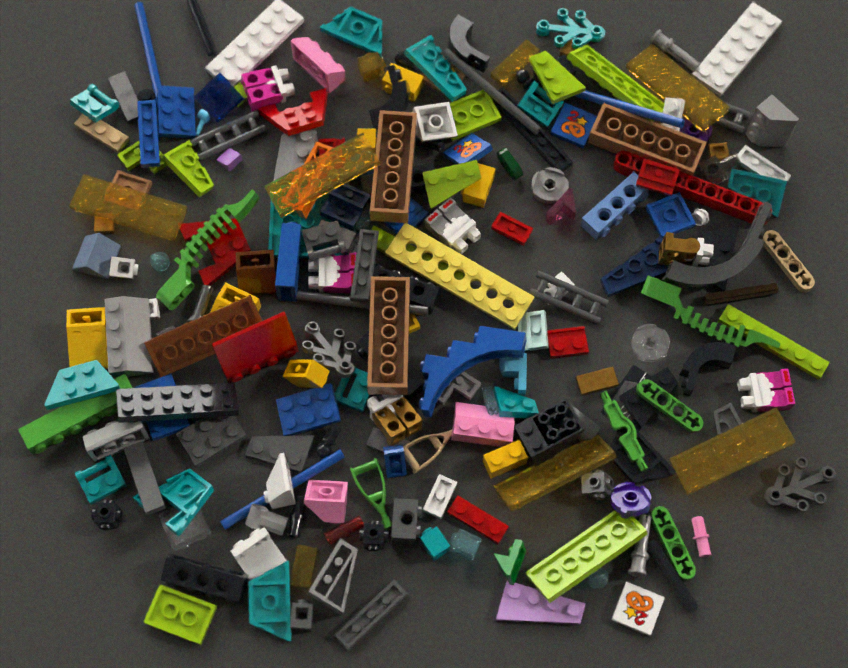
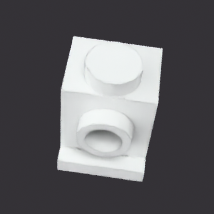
M111 257L109 276L133 279V276L138 274L139 265L135 264V259ZM123 265L128 266L127 272L121 270Z

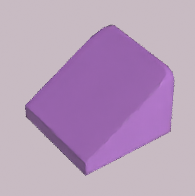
M228 148L216 161L230 172L242 161V156L235 150Z

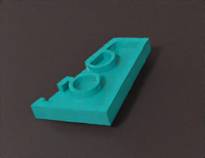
M732 169L727 187L744 196L763 203L766 201L772 204V215L778 218L787 181Z

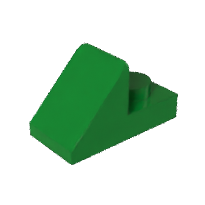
M515 539L513 546H510L508 556L494 553L498 566L509 584L513 586L526 553L523 541Z

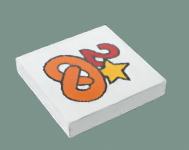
M626 582L612 621L650 636L665 597Z

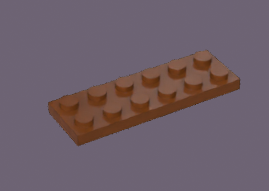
M251 295L145 341L144 344L160 377H163L215 354L212 343L263 320Z

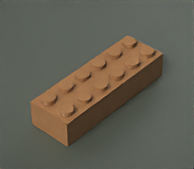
M603 103L588 140L589 144L615 154L623 150L654 162L680 169L681 172L691 176L695 173L707 143L606 103Z
M380 110L370 204L371 221L408 223L417 113Z
M371 277L368 394L407 395L410 277Z

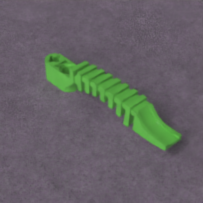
M253 189L240 202L232 205L225 204L223 208H218L216 210L217 213L210 216L209 222L205 221L203 223L205 226L197 230L199 233L191 237L193 240L186 243L187 247L185 250L182 249L180 251L181 260L178 257L174 259L179 265V269L156 294V298L169 310L175 309L194 288V283L191 281V268L193 266L197 268L200 265L194 259L195 255L199 259L203 257L198 251L200 247L206 251L208 248L204 244L205 241L211 245L214 242L210 238L212 234L217 239L221 236L216 231L218 227L224 234L228 232L222 224L224 221L233 230L237 227L229 218L230 215L240 223L256 205L260 197Z
M647 276L641 293L674 306L676 312L673 318L679 319L681 316L682 323H689L692 328L695 329L697 327L700 332H707L711 337L713 335L717 336L716 339L718 340L724 339L726 343H735L734 345L737 347L740 345L747 347L756 342L766 343L776 348L780 347L778 341L752 329H749L746 341L742 340L746 327L744 325H740L737 338L733 337L735 326H730L727 335L724 334L726 325L722 324L719 331L715 329L718 323L712 322L711 327H708L709 319L704 318L701 324L699 322L700 313H696L694 317L691 316L694 307L688 306V309L683 307L679 297L682 288L652 276Z

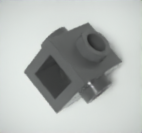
M593 470L592 473L582 474L583 495L594 500H603L605 497L611 496V490L614 487L611 476L603 470Z

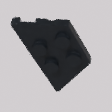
M739 226L700 232L697 239L704 238V244H712L714 248L713 256L709 258L708 265H698L697 267L715 266L730 260L733 257ZM728 280L715 284V286L719 288V291H725Z
M636 429V439L645 454L643 460L648 467L647 470L641 472L636 461L631 462L628 454L619 443V438L626 434L627 430H617L607 456L630 482L639 484L670 477L676 473Z

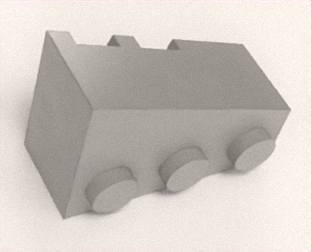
M340 539L307 595L342 615L345 609L358 549Z

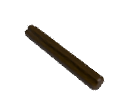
M777 283L708 293L704 295V301L706 305L772 295L777 294L779 288Z

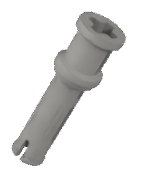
M660 29L651 38V44H656L662 49L663 53L668 52L692 70V72L700 65V62L674 44L675 42L672 38L669 39L662 34Z
M639 515L638 522L647 530L648 535L635 543V549L630 556L632 563L628 574L635 577H645L647 573L645 566L649 555L646 551L652 519L649 515L647 518L646 515Z

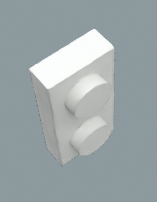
M666 97L663 113L682 119L685 100ZM661 122L663 126L680 131L678 127Z
M439 474L423 508V512L441 519L457 486V482Z

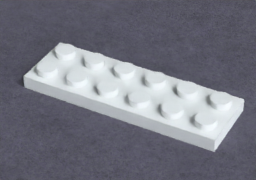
M275 0L205 67L206 72L230 90L239 82L241 83V74L254 71L304 22V17L283 1Z
M752 2L692 73L691 78L721 97L781 25L782 20Z

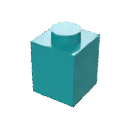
M437 526L433 529L430 527L421 533L420 543L433 561L450 551V544Z

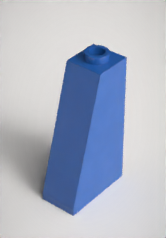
M296 222L282 223L275 281L278 301L297 302L302 228L301 224Z

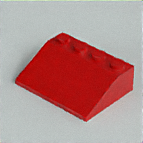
M285 311L212 343L228 383L238 382L245 375L258 373L261 368L273 366L279 360L291 358L299 352Z

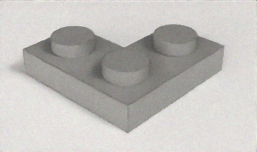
M462 372L446 387L437 402L444 405L454 390L471 400L480 388L481 382Z

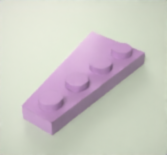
M507 581L496 621H528L534 623L549 622L580 625L585 603L562 596L549 603L538 589L515 583L513 586Z

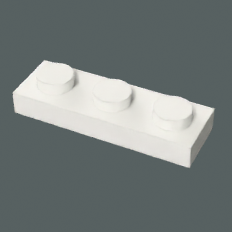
M746 145L734 159V162L751 173L786 180L787 182L791 177L790 174Z

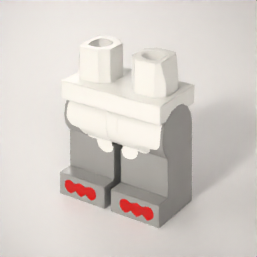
M451 197L439 207V210L436 209L425 219V228L444 245L453 250L455 249L460 254H463L468 248V244L465 242L467 238L474 243L481 237V233L476 228V222L464 213Z

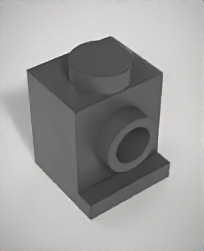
M298 600L297 603H292L290 624L292 631L312 632L314 605L310 604V601ZM305 613L307 615L306 619L301 620L299 618L300 614Z

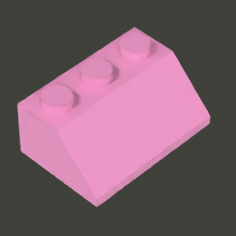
M308 37L293 38L291 40L293 60L323 88H327L329 93L345 81V69L339 63L336 64L329 53H324L317 42L311 41Z
M455 402L451 440L503 447L513 442L514 418L499 417L498 410L495 407Z

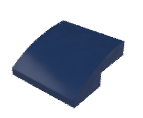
M337 180L329 192L327 201L320 210V216L333 222L338 221L340 225L354 230L371 195Z

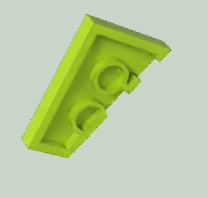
M547 51L529 57V62L552 104L585 91L586 87Z
M190 140L163 155L162 160L198 197L213 189L214 184L206 169L201 166L197 153H194Z
M477 160L422 172L431 209L481 179Z

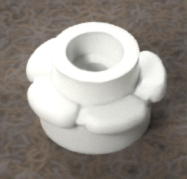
M699 208L694 210L692 217L697 226H702L709 222V215L706 210H700Z

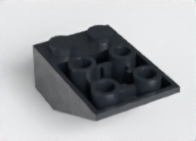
M567 398L514 426L536 467L555 457L585 431Z

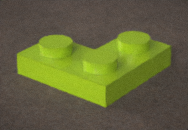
M139 141L117 155L128 171L141 163ZM160 150V167H149L153 174L168 166L162 160L163 154Z

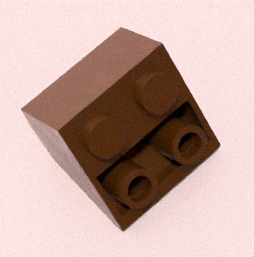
M274 250L236 252L238 288L251 295L276 293V258Z

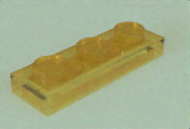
M526 39L491 72L490 77L502 87H505L516 76L518 70L523 69L530 63L529 57L538 54L540 49Z

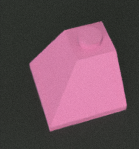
M308 480L304 504L324 522L332 524L344 523L348 482Z

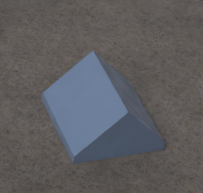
M100 233L85 236L72 270L108 280L110 277L111 257L118 256L121 245Z

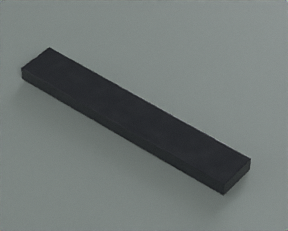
M504 87L500 88L498 91L517 107L519 103ZM491 97L502 115L552 168L564 172L573 165V161L542 128L535 135Z

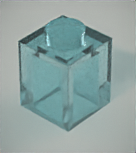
M459 528L458 533L454 532L449 541L452 544L451 551L473 561L482 538Z

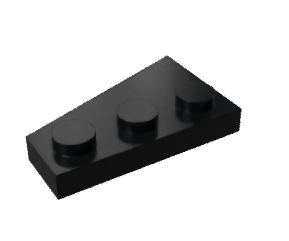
M668 367L648 378L669 394L678 384V381ZM648 384L645 385V386L642 385V387L644 388V390H643L644 393H646V392H648V391H649L650 393H652V392L648 389V387H649ZM636 385L621 394L619 399L641 429L657 408L637 394ZM656 390L655 392H653V393H652L653 395L650 396V398H653V396H654L658 391ZM659 395L657 402L661 405L666 397Z

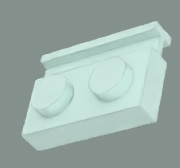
M545 310L527 312L518 324V332L526 333L525 351L549 348Z

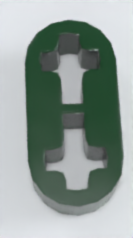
M503 148L496 153L498 160L513 180L523 176L520 165L507 148Z

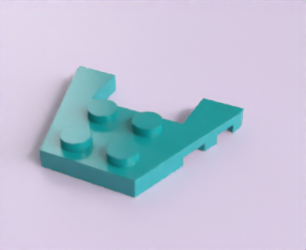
M190 468L167 479V483L159 487L162 498L180 511L165 523L168 529L179 537L214 492L213 486ZM139 494L133 497L134 501L143 508Z

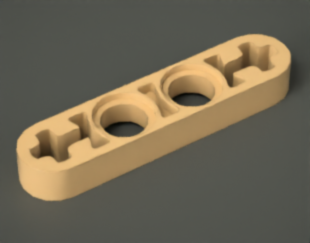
M774 230L766 231L762 238L765 241L763 244L765 249L800 292H809L815 284L812 275L779 233ZM768 237H769L770 239H771V238H774V239H775L774 242H773V241H767ZM777 251H785L787 253V257H779ZM789 265H796L799 271L796 273L791 272ZM802 281H804V282L808 281V282H809L808 285H806V284H805V285H802L801 283H802Z

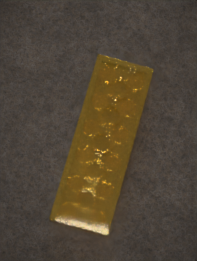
M653 44L649 45L626 64V69L664 100L666 97L684 99L683 116L702 132L729 111L730 107Z
M361 133L264 187L280 217L283 218L381 163L364 133Z
M85 174L69 205L72 210L171 241H175L188 210L185 205Z
M776 407L669 458V461L676 471L687 495L794 445L796 441Z
M597 434L589 441H580L559 452L555 457L537 467L533 465L494 485V489L512 512L591 472L597 467L607 464L616 458V454Z

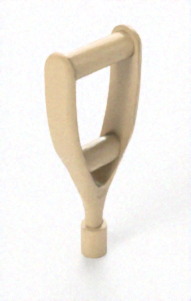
M452 429L442 433L421 436L403 446L405 459L414 470L413 473H417L428 466L441 453L452 436ZM438 438H443V443ZM429 439L437 452L420 466L408 448L418 442Z

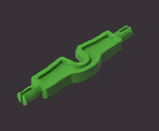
M607 391L602 392L600 396L604 402L603 410L608 417L614 431L620 429L627 430V433L619 438V443L628 454L631 462L636 461L641 472L647 470L648 467L643 460L645 454L636 439L637 432L634 424L623 415L616 400L612 401Z

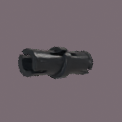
M295 496V504L293 505L292 513L289 515L290 526L287 533L289 537L300 538L302 523L306 517L304 515L305 497Z

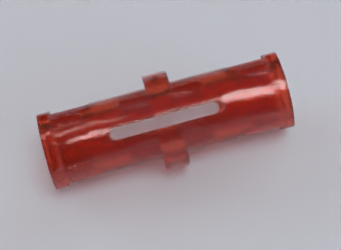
M360 515L346 523H340V526L324 533L330 545L343 537H349V534L363 528L364 523Z

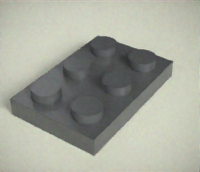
M235 416L201 418L176 433L196 468L247 437Z

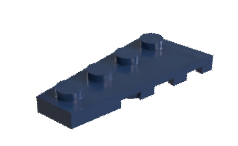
M661 236L600 279L607 297L645 283L648 275L654 278L665 275L669 265L658 264L659 247L663 240Z

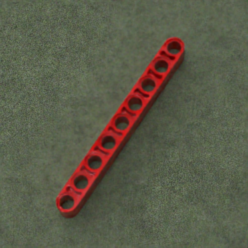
M623 150L616 154L613 167L616 172L625 176H630L633 172L639 176L640 170L636 167H642L643 160L646 158ZM679 171L678 183L675 184L672 193L680 192L683 198L751 224L759 206L763 204V202ZM706 193L712 194V197L707 196Z

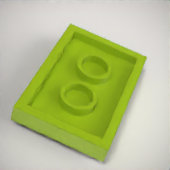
M483 90L449 103L458 134L457 137L451 138L452 141L495 124L502 119L491 97Z
M160 584L143 623L201 645L217 606Z

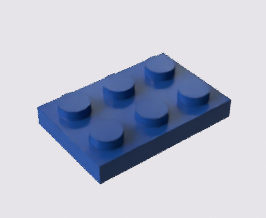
M157 86L158 137L195 138L194 88Z
M169 374L135 388L176 386L172 374ZM188 419L146 421L153 441L180 432L190 425Z
M331 383L323 385V388H313L276 399L284 436H293L331 425L332 423L341 422L334 388Z

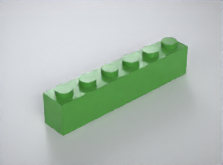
M126 374L114 379L120 386V389L133 388ZM116 392L62 406L19 428L18 430L28 450L32 454L41 453L46 450V447L61 443L65 437L71 434H78L82 431V428L97 424L101 418L114 415L118 411Z

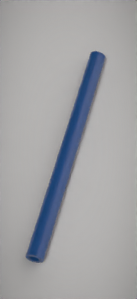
M142 2L135 3V10L157 105V86L161 85L144 5Z
M585 90L574 95L575 97L601 105L606 103L629 113L678 128H683L685 124L684 119Z
M340 449L291 478L293 489L345 458ZM264 495L221 520L220 522L226 530L246 518L252 504L262 506L269 504L266 503Z

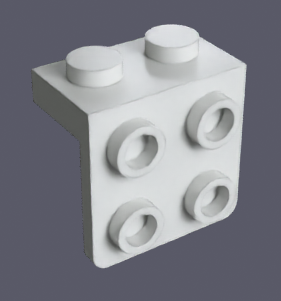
M265 527L261 530L260 528L254 530L247 540L237 542L233 546L234 549L231 550L232 555L245 574H248L250 581L287 561L272 541Z

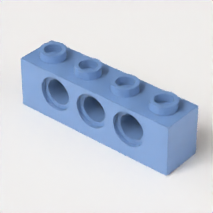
M635 172L628 176L582 218L580 226L595 240L601 236L605 237L613 225L617 226L623 220V216L626 213L630 214L636 208L638 202H644L649 196L648 189L636 186L638 175ZM626 194H631L633 197H627ZM613 206H619L620 209H615ZM600 217H605L607 220L603 221Z

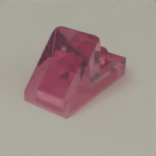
M569 187L547 212L545 221L550 225L555 220L559 221L563 214L575 220L576 208L572 188Z

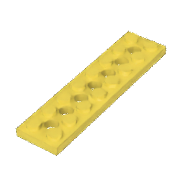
M408 223L403 224L385 252L386 256L514 330L534 300L533 295ZM414 244L417 248L415 251L409 252L406 250V246ZM430 253L433 257L430 261H424L422 255ZM441 262H445L449 267L443 271L438 268V265ZM456 272H463L465 277L457 280L454 277ZM473 281H478L481 283V287L473 289L470 284ZM494 290L497 292V297L490 299L486 295L487 292ZM511 300L514 305L511 308H505L503 302Z

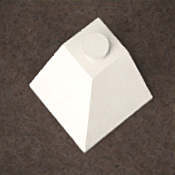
M449 102L414 107L412 113H417L416 135L422 142L458 136Z
M284 453L279 454L266 482L267 491H264L265 501L270 503L272 509L295 504L290 469Z

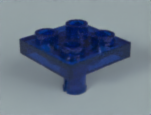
M221 73L216 75L194 96L217 123L244 100L243 96Z

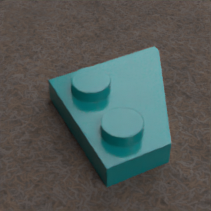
M494 386L493 396L499 417L530 418L539 413L535 400Z

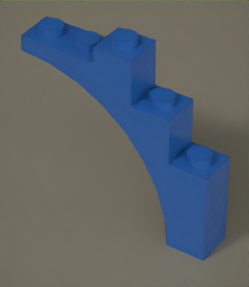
M479 326V331L475 332L474 343L453 340L452 346L448 347L447 357L426 354L425 361H422L420 365V372L427 379L424 381L423 386L425 391L424 398L421 397L419 402V409H421L423 416L432 417L435 405L442 392L453 379L465 370L491 359L505 357L523 358L527 342L526 333Z

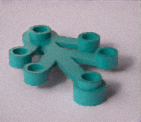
M564 8L558 10L557 18L562 20L567 26L549 24L547 20H541L536 25V33L539 36H547L550 32L567 33L564 36L558 35L555 37L554 45L558 48L563 47L565 43L573 39L572 47L578 49L590 41L600 42L605 36L604 28L593 25L585 18L586 13L582 10L576 11L575 21L580 22L585 28H580L568 16V11ZM578 35H585L582 38L577 37Z

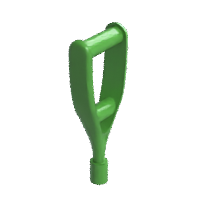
M374 458L371 462L355 468L351 467L350 471L359 491L380 513L385 529L391 528L392 523L390 518L387 517L385 509V481L378 460ZM377 468L383 490L368 496L361 488L356 475ZM382 499L381 504L375 503V501Z

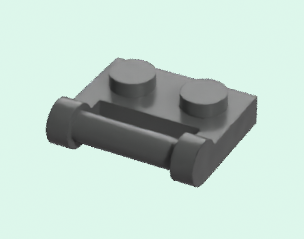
M338 221L301 230L310 262L331 254L347 252ZM335 242L339 244L313 252V248Z

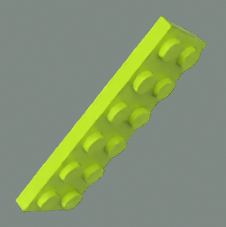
M587 44L570 52L567 56L572 65L583 70L588 77L596 80L602 88L613 93L615 98L663 113L665 103Z
M614 510L525 572L526 576L545 599L551 603L647 536V530L633 516L622 518Z

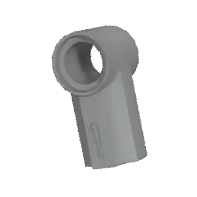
M252 504L245 524L253 529L260 528L261 530L265 527L266 530L282 536L288 518L272 513L262 505Z

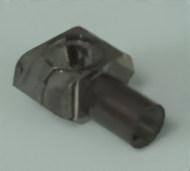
M734 153L720 161L714 155L698 164L706 181L716 185L728 179L725 172L741 165L738 155ZM711 168H715L718 170V172L716 174H710L708 170Z

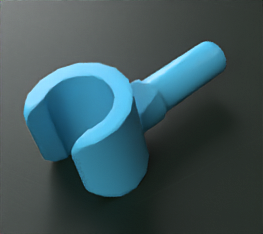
M203 109L197 114L200 122L195 132L196 135L200 134L203 125L210 120V115Z

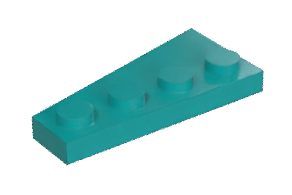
M432 35L407 48L404 54L452 102L466 93V87L456 72L451 70V64L448 60L444 59L439 46L434 44Z

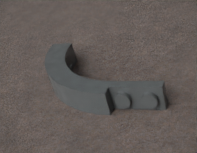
M765 201L759 206L743 245L730 260L710 267H694L674 260L669 264L662 281L681 287L699 288L719 284L741 272L755 259L765 242L759 238L762 237L765 228H763L765 221L767 222L771 217L772 211L770 209L772 204Z

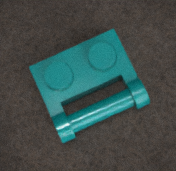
M534 81L517 105V108L546 128L564 101L552 104L546 91L538 86L539 83ZM533 92H536L542 98H544L549 103L554 105L553 108H551L546 103L541 101L539 98L534 96Z
M90 84L85 91L70 99L71 106L95 123L116 111L120 106L117 100L109 98L99 91L98 87L94 84ZM92 96H96L98 99H100V100L103 101L105 104H107V106L102 105L100 102H98L97 100H95Z
M355 368L352 375L356 376V379L348 397L345 398L342 395L350 377L341 378L335 396L337 403L363 413L367 400L371 395L368 394L367 388L368 372Z
M111 454L99 463L83 471L75 472L91 505L127 486ZM110 466L111 470L88 483L86 482L85 478Z

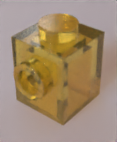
M378 52L368 53L363 57L357 58L358 68L364 82L384 76L386 63L383 57L380 58Z

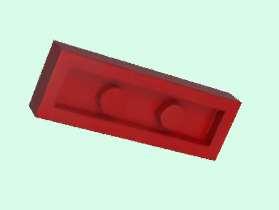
M460 496L456 497L447 511V514L496 544L500 543L509 528L505 523Z

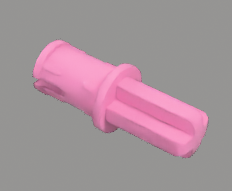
M701 516L692 518L695 535L693 540H696L699 557L711 556L708 542L709 534L706 532L704 519Z

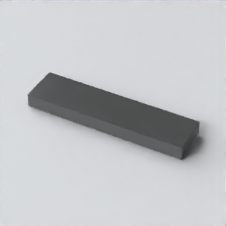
M360 229L350 301L370 302L371 277H373L379 231Z
M143 441L125 447L124 451L146 515L166 509Z
M393 580L346 623L334 637L349 651L405 599L408 593Z

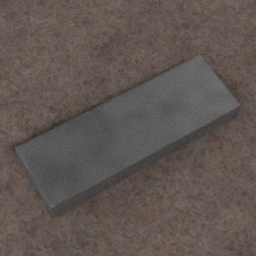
M124 71L109 77L110 84L128 124L137 121L138 99L126 72Z

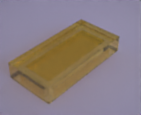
M303 545L297 546L290 579L291 586L310 589L318 548Z

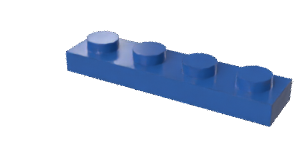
M156 100L137 101L141 167H160Z

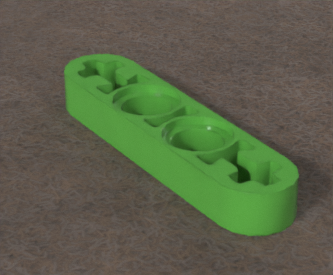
M649 379L638 383L636 387L637 394L689 432L699 431L703 427V419L700 415ZM648 384V385H649L648 389H649L652 393L655 392L656 390H657L658 392L653 396V398H650V396H652L653 394L650 393L649 391L646 392V393H644V392H643L644 388L642 387V385L645 386V385ZM659 395L666 397L667 402L665 405H660L657 402ZM675 406H678L682 409L681 417H677L673 414V408ZM696 419L697 426L691 427L692 423L689 420Z
M658 506L651 513V522L672 566L681 580L689 581L696 573L694 563L669 511L665 507ZM657 512L665 515L663 517L664 524L668 522V525H665L662 528L659 527L663 523L660 518H655ZM666 529L672 530L674 538L666 539L663 536V531ZM673 548H680L683 552L682 557H674L672 555ZM684 559L687 560L683 564L686 569L690 568L691 571L689 572V576H687L686 573H681V571L683 570V566L681 563L677 565L678 562H681Z

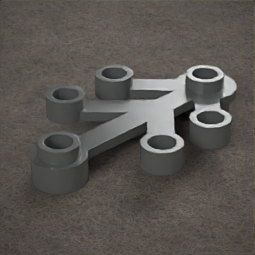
M316 322L306 324L304 336L308 339H315L322 348L315 347L311 341L306 340L302 343V352L314 354L312 360H315L323 367L335 369L339 377H350L355 369L354 365L350 362L351 356L355 352V343L351 341L345 343L343 348L345 354L342 359L338 352L341 341L345 336L344 330L339 328L334 330V340L331 346L320 333V327ZM325 357L331 358L333 361L325 360Z
M798 457L795 461V469L789 486L782 488L785 477L790 473V467L787 464H781L777 469L778 475L774 486L769 487L765 491V500L771 506L784 504L795 508L800 513H804L809 508L808 502L803 499L796 501L787 497V495L793 493L814 501L816 505H823L827 500L823 492L814 493L804 488L821 481L823 483H830L835 479L836 472L832 467L825 466L818 474L800 481L803 469L808 465V460L805 457ZM798 461H803L804 466H800ZM781 468H785L787 473H782ZM825 471H829L831 476H827ZM772 493H777L778 498H773ZM817 496H821L823 501H818ZM799 503H803L805 509H801Z

